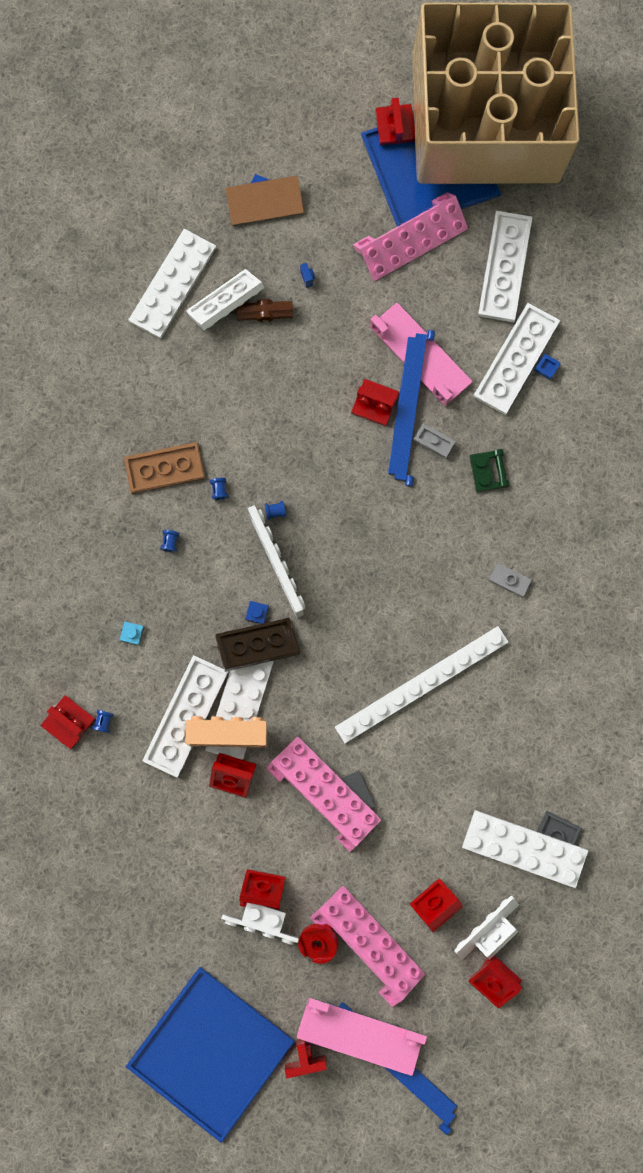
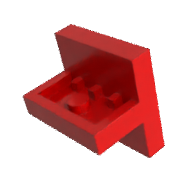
M391 98L390 106L375 108L380 146L415 142L412 104L400 105L399 98Z
M364 378L362 386L358 389L351 414L386 427L399 391Z
M64 695L55 707L51 706L47 710L49 715L40 726L72 750L95 721V718Z
M219 753L212 767L209 787L247 798L256 764Z
M247 869L239 898L240 906L246 907L247 903L279 910L286 877Z
M440 878L410 903V906L432 932H435L463 907L459 899Z
M495 955L490 960L486 958L481 968L468 981L498 1009L516 996L522 989L520 986L522 979Z
M301 1039L297 1040L296 1046L300 1061L285 1064L286 1079L327 1070L325 1055L312 1058L310 1043H306V1041Z

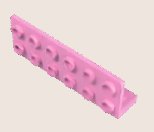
M447 192L432 200L434 207L377 239L367 236L353 244L355 251L363 256L374 281L468 229L455 195Z
M395 303L382 316L378 317L375 315L370 319V328L403 363L405 361L408 337H416V333L427 334L398 303ZM426 340L421 382L446 406L472 383V380L435 341Z
M296 737L266 768L279 782L286 778L340 832L336 839L349 852L381 821L299 737Z
M344 886L340 887L310 917L315 924L330 925L385 984L378 993L391 1007L401 1002L425 975L419 966Z
M309 997L297 1033L298 1039L411 1076L415 1069L421 1044L425 1045L427 1036Z

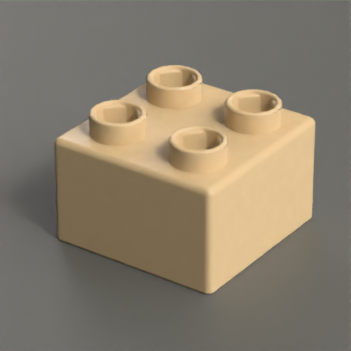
M569 3L422 4L412 51L417 181L420 184L559 183L579 142L571 5Z

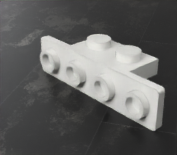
M510 896L503 900L495 912L490 913L480 926L472 930L471 935L466 940H462L457 945L454 952L461 960L476 946L490 960L518 933L506 919L519 906L515 898Z
M247 903L242 919L223 914L221 918L225 920V924L234 927L240 924L244 926V930L255 933L256 930L263 932V936L268 938L281 937L282 942L293 945L294 942L298 943L299 937L281 932L286 913L270 907Z

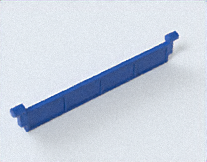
M428 330L427 334L416 333V337H408L388 469V474L395 475V480L406 481L405 486L411 487L413 486L414 477L407 476L426 340L434 341L435 331Z
M344 1002L338 1006L339 1008L354 1012ZM386 1068L443 1120L439 1129L448 1135L451 1131L448 1125L456 1116L452 1112L457 1105L416 1068L412 1076Z

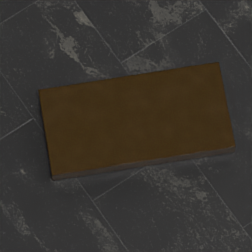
M290 618L215 634L225 672L300 655Z

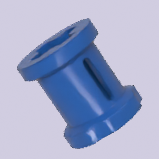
M215 478L209 481L213 490L212 500L229 498L225 487L226 478Z
M280 501L278 504H265L267 520L279 516L286 517L283 501Z
M163 530L164 538L160 550L177 552L176 541L180 533L172 530Z
M97 710L98 716L92 729L109 733L110 719L114 714Z

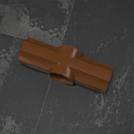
M260 299L256 303H244L237 307L238 321L257 320L263 322V320H268V322H271L274 319L293 318L292 301L273 302L270 299Z

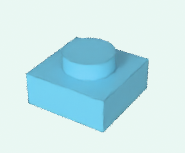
M124 621L120 641L139 645L144 626Z

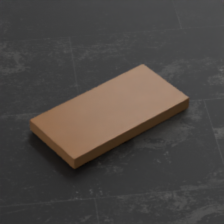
M298 175L225 188L232 225L304 213Z
M198 442L124 457L131 494L205 479Z

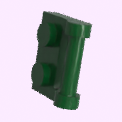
M503 449L469 456L476 492L510 486L503 463ZM490 458H495L499 482L494 483Z

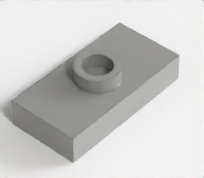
M425 424L421 425L413 439L414 442L445 459L456 442Z
M497 563L489 581L524 597L531 579Z

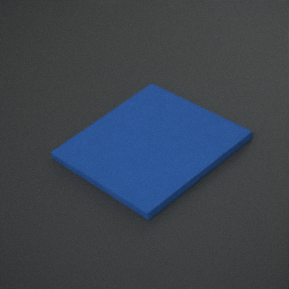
M378 128L361 133L397 227L434 207L432 200L447 192L456 196L461 209L501 196L497 184H420L417 181L415 142L380 146Z
M199 967L125 1067L222 1143L295 1043V1040L206 970Z

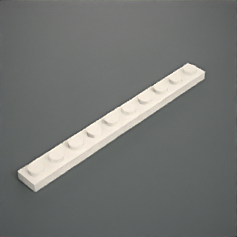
M499 626L338 724L335 726L336 731L344 744L507 644L506 637Z

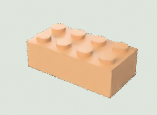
M191 716V720H186L185 744L188 746L267 748L268 724L261 717H251V721H244L243 717H231V721L224 720L223 717H211V720H205L202 716Z

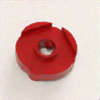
M311 924L301 932L298 947L305 958L308 956L313 959L312 962L324 964L331 961L337 953L339 942L330 925ZM316 940L320 941L322 943L321 947H319V945L315 944L314 942Z

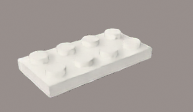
M245 269L190 307L186 312L193 321L205 330L212 327L222 317H226L235 308L243 305L246 300L257 295L259 291L264 289V286L259 279Z

